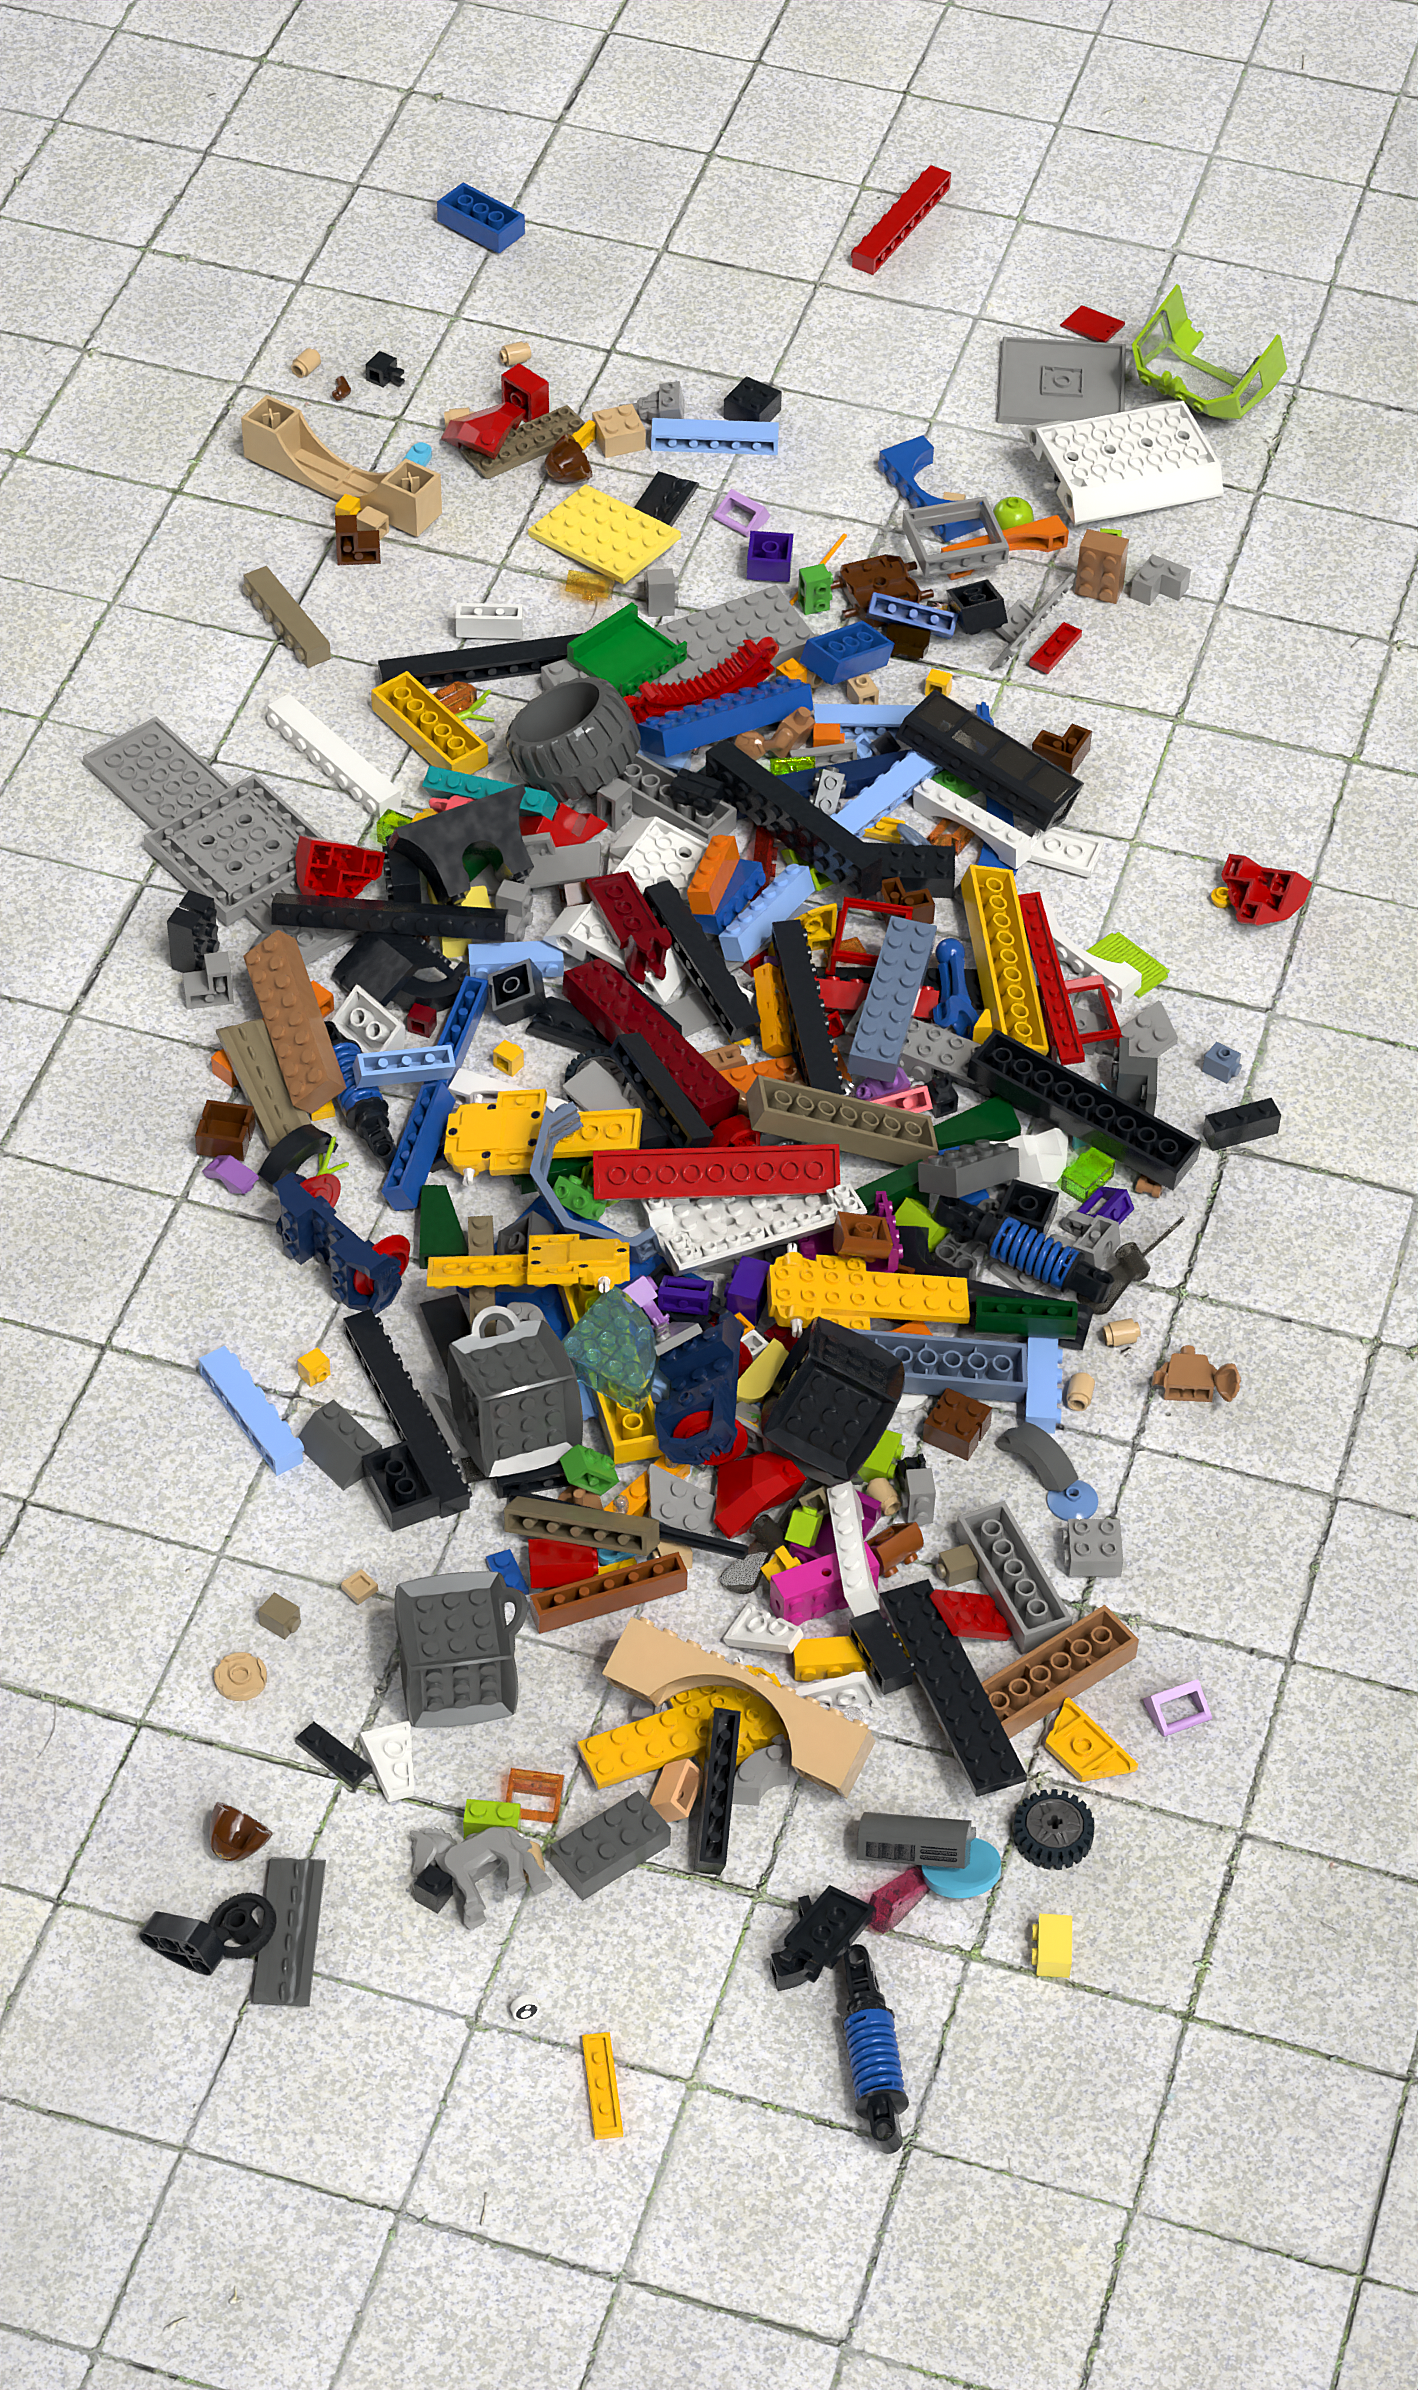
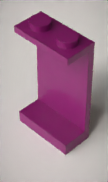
M856 1490L861 1500L864 1515L862 1520L864 1541L881 1517L882 1502ZM831 1512L823 1516L814 1546L806 1547L791 1542L789 1554L792 1558L796 1556L801 1564H805L837 1552Z

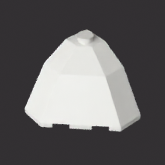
M1054 1128L1036 1136L1020 1135L1004 1142L990 1141L991 1144L1008 1143L1009 1147L1019 1148L1020 1177L1014 1178L1016 1180L1048 1189V1185L1056 1183L1066 1170L1069 1133L1060 1128ZM1012 1179L1002 1183L1010 1185Z

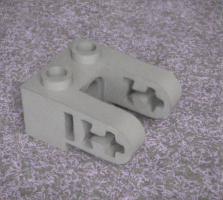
M1070 1211L1062 1220L1063 1228L1068 1233L1079 1237L1077 1241L1057 1234L1049 1236L1054 1238V1244L1057 1241L1062 1242V1251L1066 1246H1070L1072 1249L1085 1252L1084 1261L1099 1269L1102 1268L1121 1244L1119 1222L1100 1215L1094 1218L1077 1211Z

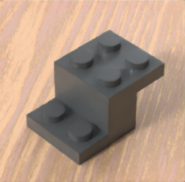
M1120 1038L1119 1047H1114L1113 1061H1117V1063H1112L1111 1077L1115 1081L1111 1082V1092L1154 1116L1157 1098L1158 1058L1129 1056V1038Z

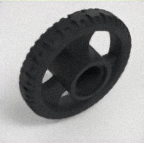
M256 1893L237 1894V1896L229 1897L228 1900L226 1899L215 1909V1912L212 1913L208 1925L214 1929L223 1945L232 1937L238 1944L242 1945L238 1947L225 1946V1958L242 1959L252 1954L254 1955L255 1952H259L263 1946H266L269 1942L268 1940L273 1936V1932H275L277 1918L273 1906L265 1897ZM258 1906L265 1912L263 1928H259V1925L252 1917V1912ZM223 1919H224V1926H225V1927H220V1925H221V1923H222V1921H223Z

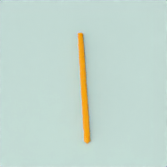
M845 533L842 534L819 564L824 563L825 565L847 538ZM798 591L789 601L792 606L798 600Z

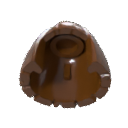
M568 433L563 435L554 444L545 459L546 472L555 481L577 483L588 480L593 476L592 468L585 452H583L580 444L576 442V439Z
M217 1802L214 1806L209 1829L210 1845L214 1854L227 1862H236L248 1858L262 1848L273 1835V1832L261 1822H257L256 1819H253L246 1813L242 1814V1811L222 1802Z

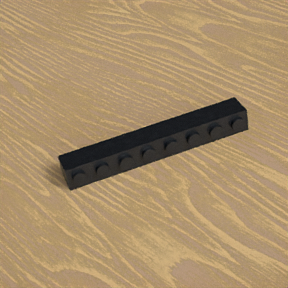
M670 880L645 887L643 893L645 901L660 927H666L671 935L672 943L670 948L730 1041L734 1043L756 1035L761 1023L758 1012L754 1011L747 995L739 988L736 978L728 971L725 961L719 957L712 941L708 940L704 934L701 924L693 917L690 907L680 897L679 890L673 886Z

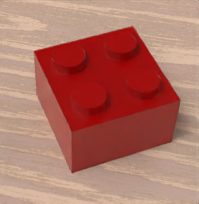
M520 363L501 374L502 403L509 402L525 410L526 413L522 421L527 423L549 413V382L546 379L535 374Z

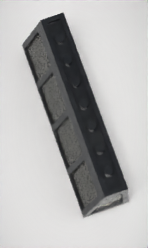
M936 689L904 718L895 736L898 740L1044 832L1065 821L1084 785L1079 779Z

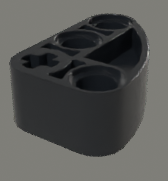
M155 1911L138 1935L143 1943L168 1960L188 1970L207 1976L213 1974L226 1954V1948L214 1929L206 1922L198 1919Z

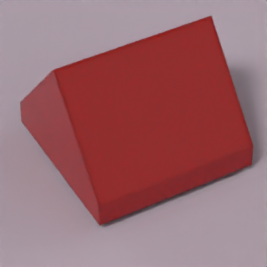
M767 951L760 952L739 968L751 978L754 977L753 970L764 965V957L768 956Z
M838 1011L828 1014L829 1031L827 1032L828 1035L832 1034L834 1039L845 1033V1029Z

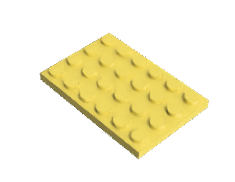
M586 484L528 529L529 537L622 584L627 583L681 539V531Z

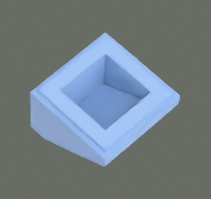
M864 733L853 741L857 745V759L870 757L874 753L869 746L872 742Z

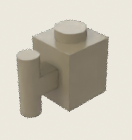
M822 1484L802 1494L799 1498L801 1505L794 1507L788 1514L789 1520H791L793 1510L799 1507L802 1508L803 1505L816 1508L817 1513L821 1515L829 1513L830 1506L827 1486Z

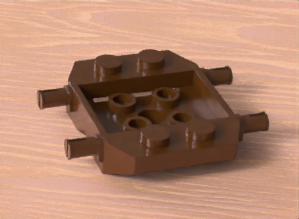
M888 554L841 565L840 576L831 584V590L840 588L844 591L853 607L842 610L843 619L856 616L873 628L888 624L865 618L873 592L895 598L908 595V597L900 599L918 604L924 599L933 598L934 592L932 589L920 591L916 582L910 578L908 571L917 570L916 561L904 563L900 556Z

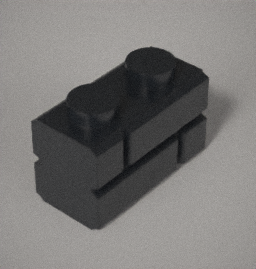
M681 768L677 777L671 782L670 799L679 804L695 807L698 811H706L712 814L723 798L724 783Z

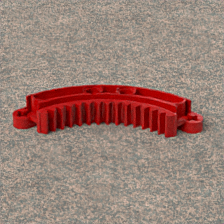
M769 636L761 639L757 645L752 639L743 640L744 646H738L737 653L732 652L730 659H724V664L718 663L717 669L710 668L709 674L703 672L701 678L696 675L694 681L688 678L686 683L680 681L677 685L673 682L671 686L668 683H665L664 686L659 683L656 686L655 683L649 684L646 681L639 686V690L643 693L640 697L629 695L623 699L630 707L635 722L638 725L646 722V719L649 717L665 716V712L680 711L687 705H699L706 699H718L720 695L725 693L734 694L739 692L740 688L756 687L757 683L763 682L775 670L770 661L778 653L779 645Z

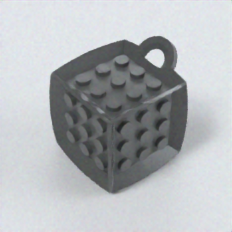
M490 1306L480 1311L471 1324V1335L450 1343L448 1348V1384L451 1404L458 1430L461 1433V1438L468 1453L480 1471L488 1478L518 1474L560 1462L559 1458L577 1444L582 1445L583 1412L579 1385L574 1367L563 1344L544 1320L520 1322L514 1312L502 1306ZM500 1320L506 1324L509 1332L498 1336L485 1337L484 1329L488 1322Z
M490 1571L447 1573L406 1581L396 1586L394 1613L400 1642L401 1679L411 1726H462L492 1721L516 1713L518 1675L514 1658L515 1635L525 1622L528 1602L522 1591L506 1587L501 1573ZM512 1602L515 1606V1614L512 1621L507 1625L505 1603Z

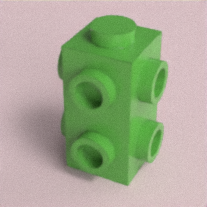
M571 1174L569 1178L559 1175L552 1190L560 1203L586 1219L598 1221L605 1212L607 1201H594V1186L588 1185L586 1187L582 1185V1179Z

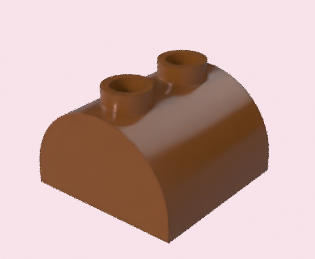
M837 1211L833 1230V1247L839 1257L851 1259L852 1255L861 1256L866 1262H875L876 1259L886 1260L889 1257L893 1242L885 1217Z
M917 1522L892 1524L866 1541L880 1564L879 1576L884 1575L885 1578L896 1574L899 1571L896 1565L902 1561L907 1565L917 1560L916 1552L921 1550L924 1545L923 1535Z

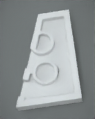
M748 1602L723 1639L727 1646L792 1653L804 1635L800 1627L782 1618H773L769 1612L765 1610L759 1611L753 1604Z
M865 1671L852 1672L846 1676L828 1678L822 1682L794 1688L798 1696L803 1699L806 1696L812 1697L819 1701L820 1706L826 1710H829L833 1705H846L847 1709H855L857 1704L871 1703V1707H881L880 1698Z
M410 1720L360 1733L359 1740L387 1802L411 1797L414 1794Z

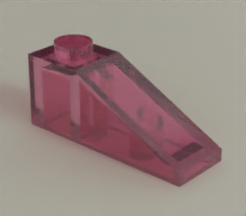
M914 1866L872 1893L868 1903L876 1907V1916L869 1923L872 1929L882 1934L893 1929L931 1890L925 1884L920 1869Z

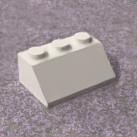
M356 984L331 1020L335 1023L339 1032L347 1039L356 1041L363 1053L404 1049L405 1025Z

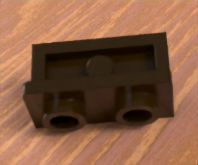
M890 622L885 637L895 643L891 655L902 654L907 655V658L912 660L923 659L928 653L931 631Z

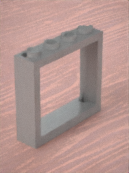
M986 496L903 510L902 527L925 578L1008 563L1009 546ZM980 518L992 543L927 555L916 529Z

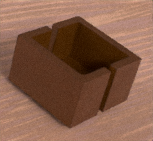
M207 1099L202 1119H200L195 1134L197 1155L211 1157L231 1155L238 1161H244L249 1148V1141L251 1142L256 1126L254 1106Z
M947 1388L937 1402V1407L933 1408L924 1422L923 1442L968 1461L977 1448L978 1442H981L991 1426L993 1407Z

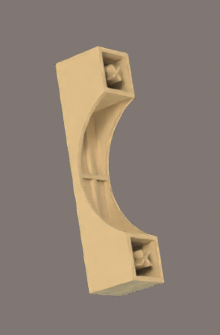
M269 395L264 396L241 417L244 457L338 501H340L344 494L360 499L362 510L367 506L379 510L389 516L390 525L416 537L442 514L441 474L406 458L392 471L384 473L369 472L354 467L336 456L318 439L306 422L301 410Z
M633 1617L630 1618L602 1672V1675L612 1686L656 1707H659L677 1694L698 1687L726 1686L749 1692L769 1704L783 1719L791 1742V1765L797 1774L837 1795L848 1798L876 1742L867 1724L855 1718L851 1722L843 1717L844 1713L830 1707L829 1710H826L820 1706L819 1701L812 1697L806 1696L803 1699L789 1686L782 1684L781 1687H778L766 1675L758 1673L755 1676L748 1671V1667L738 1662H734L732 1665L724 1660L725 1657L713 1650L707 1653L701 1649L702 1646L690 1639L684 1642L677 1638L678 1634L667 1628L661 1631L654 1627L655 1623L644 1617H640L639 1620Z

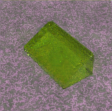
M815 756L770 759V772L775 776L815 768Z

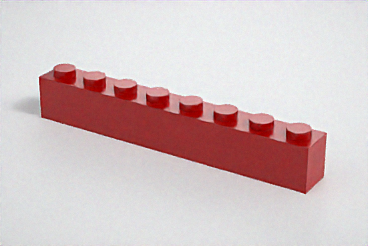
M933 165L922 171L919 178L912 182L910 188L891 206L887 214H884L878 224L872 227L869 234L862 238L860 244L853 248L851 252L852 268L874 275L950 190L951 172Z

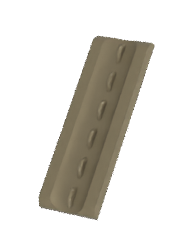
M565 405L520 425L517 430L511 429L495 460L472 448L463 450L462 455L485 478L491 479L549 453L554 444L563 435L568 433L572 436L585 422L568 405Z
M258 1018L238 1025L216 1029V1034L249 1106H254L255 1119L269 1149L274 1148L280 1140L298 1127L311 1124L306 1111L292 1104L264 1020Z

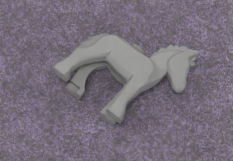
M490 1827L480 1833L468 1835L465 1841L459 1844L452 1838L450 1833H445L442 1828H425L424 1830H419V1832L412 1830L409 1833L414 1841L412 1845L415 1854L414 1875L419 1878L429 1864L434 1867L438 1864L443 1872L452 1876V1882L457 1885L464 1899V1925L469 1929H475L486 1922L483 1912L486 1907L475 1883L489 1875L503 1863L507 1864L508 1868L505 1887L510 1896L527 1884L523 1870L528 1874L529 1886L536 1894L546 1891L553 1885L549 1876L538 1866L533 1854L527 1852L528 1849L532 1848L530 1839H525V1834H522L513 1827Z

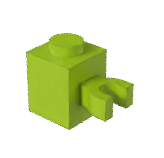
M807 1505L794 1509L785 1540L806 1547L814 1546L824 1515L818 1514L816 1508Z

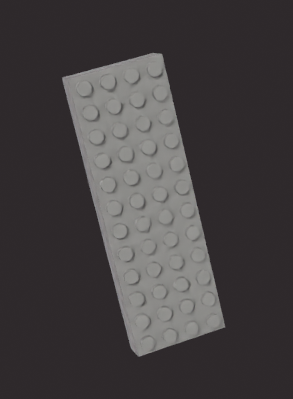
M775 585L655 627V630L676 645L686 641L687 659L670 669L666 674L655 679L653 683L656 686L659 683L662 686L665 683L671 686L673 682L677 685L680 681L686 683L688 678L694 681L696 675L701 678L703 672L709 674L710 668L717 669L718 663L724 664L725 658L730 659L732 652H738V646H744L743 640L752 639L757 645L761 639L768 636L772 637L779 645L778 653L770 661L775 668L770 674L772 675L776 673V667L792 657L795 660L801 657L806 641L816 636ZM567 658L541 667V682L544 690L575 678L589 677L570 663ZM638 690L632 696L640 697L643 693Z

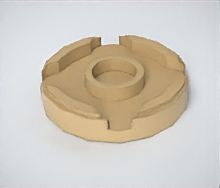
M250 1653L230 1654L224 1657L218 1667L216 1666L215 1686L218 1692L226 1699L233 1701L250 1700L257 1697L264 1690L267 1683V1669L263 1661L258 1657H253Z

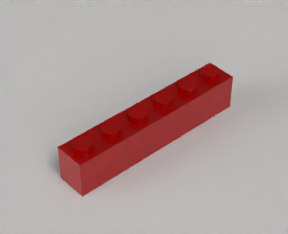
M828 976L826 979L814 977L815 981L820 983L819 999L823 998L825 1012L827 1013L838 1011L839 1014L855 1015L862 1002L866 1000L870 984L864 983L861 979H850V982L840 981L839 977ZM922 986L913 1016L914 1019L924 1023L935 1024L933 1008L938 1004L939 991L934 990L930 986Z

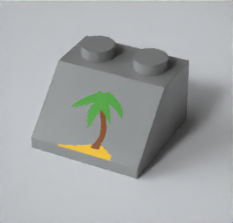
M743 1401L737 1403L735 1418L742 1423L747 1431V1447L756 1453L772 1452L776 1445L765 1438L761 1431L762 1410L754 1404L748 1405Z

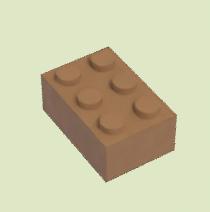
M1091 529L1086 530L1079 548L1075 594L1117 604L1124 588L1129 539Z

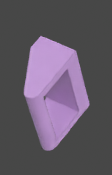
M731 489L714 513L713 518L749 537L750 531H757L767 522L771 515L764 506ZM737 506L754 517L746 527L726 516V514Z
M1198 1679L1143 1698L1147 1711L1163 1737L1212 1719ZM1190 1694L1200 1713L1166 1724L1159 1704Z

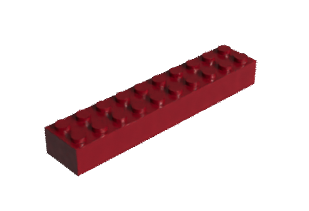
M599 958L564 971L562 994L611 1044H613L619 1034L640 1032L708 1127L737 1115L740 1093L607 961Z

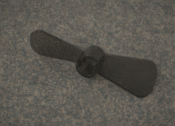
M1181 1216L1174 1221L1142 1252L1135 1242L1122 1245L1115 1252V1257L1119 1263L1107 1270L1114 1277V1283L1107 1301L1096 1303L1077 1293L1076 1297L1079 1303L1090 1306L1094 1310L1093 1314L1103 1315L1108 1313L1131 1281H1141L1148 1276L1151 1266L1145 1256L1175 1230L1185 1218Z
M809 1477L777 1523L768 1514L760 1516L753 1522L749 1528V1533L755 1540L748 1546L747 1557L743 1560L736 1559L720 1576V1583L725 1589L738 1594H748L758 1587L763 1576L760 1568L769 1562L776 1549L782 1545L785 1548L788 1546V1540H785L786 1533L780 1526L812 1481Z

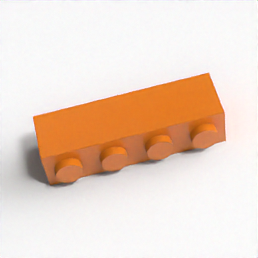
M712 836L687 890L692 914H715L740 860L735 836Z

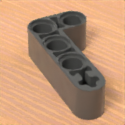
M991 1198L984 1199L977 1205L979 1209L993 1213L994 1217H997L1001 1206L997 1200ZM952 1230L937 1245L935 1262L942 1267L970 1269L969 1279L976 1281L977 1260L971 1254L981 1243L976 1244L972 1239Z

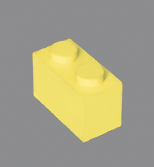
M1039 1913L1038 1924H1033L1032 1941H1037V1948H1032L1031 1965H1036V1976L1070 1978L1072 1965V1915Z

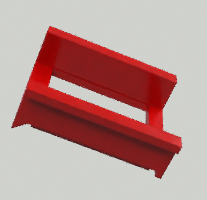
M844 897L842 911H838L836 938L832 939L825 974L835 975L838 961L872 967L877 965L879 955L840 950L848 907L906 916L905 919L912 920L913 907Z
M1103 975L1066 980L1065 985L1068 994L1098 989V997L1109 1027L1107 1030L1079 1034L1081 1043L1086 1044L1113 1039L1115 1047H1119V1039L1123 1038L1104 985ZM1037 985L1049 1046L1046 1057L1057 1062L1055 1040L1043 1002L1040 985Z

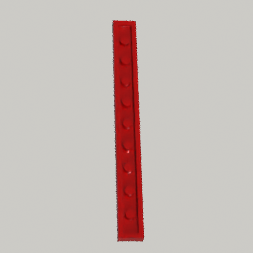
M1040 891L1020 894L1018 898L1025 933L1060 1063L1062 1066L1085 1062V1054Z

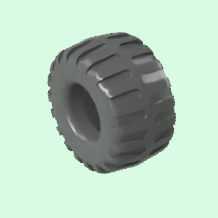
M586 677L575 678L571 681L557 684L529 701L516 714L515 719L511 721L505 739L507 750L516 771L527 786L532 789L549 792L557 802H567L568 799H581L582 795L587 793L591 795L597 792L596 789L601 786H607L612 783L614 777L623 774L626 766L632 764L640 749L641 736L630 707L616 688L605 679Z

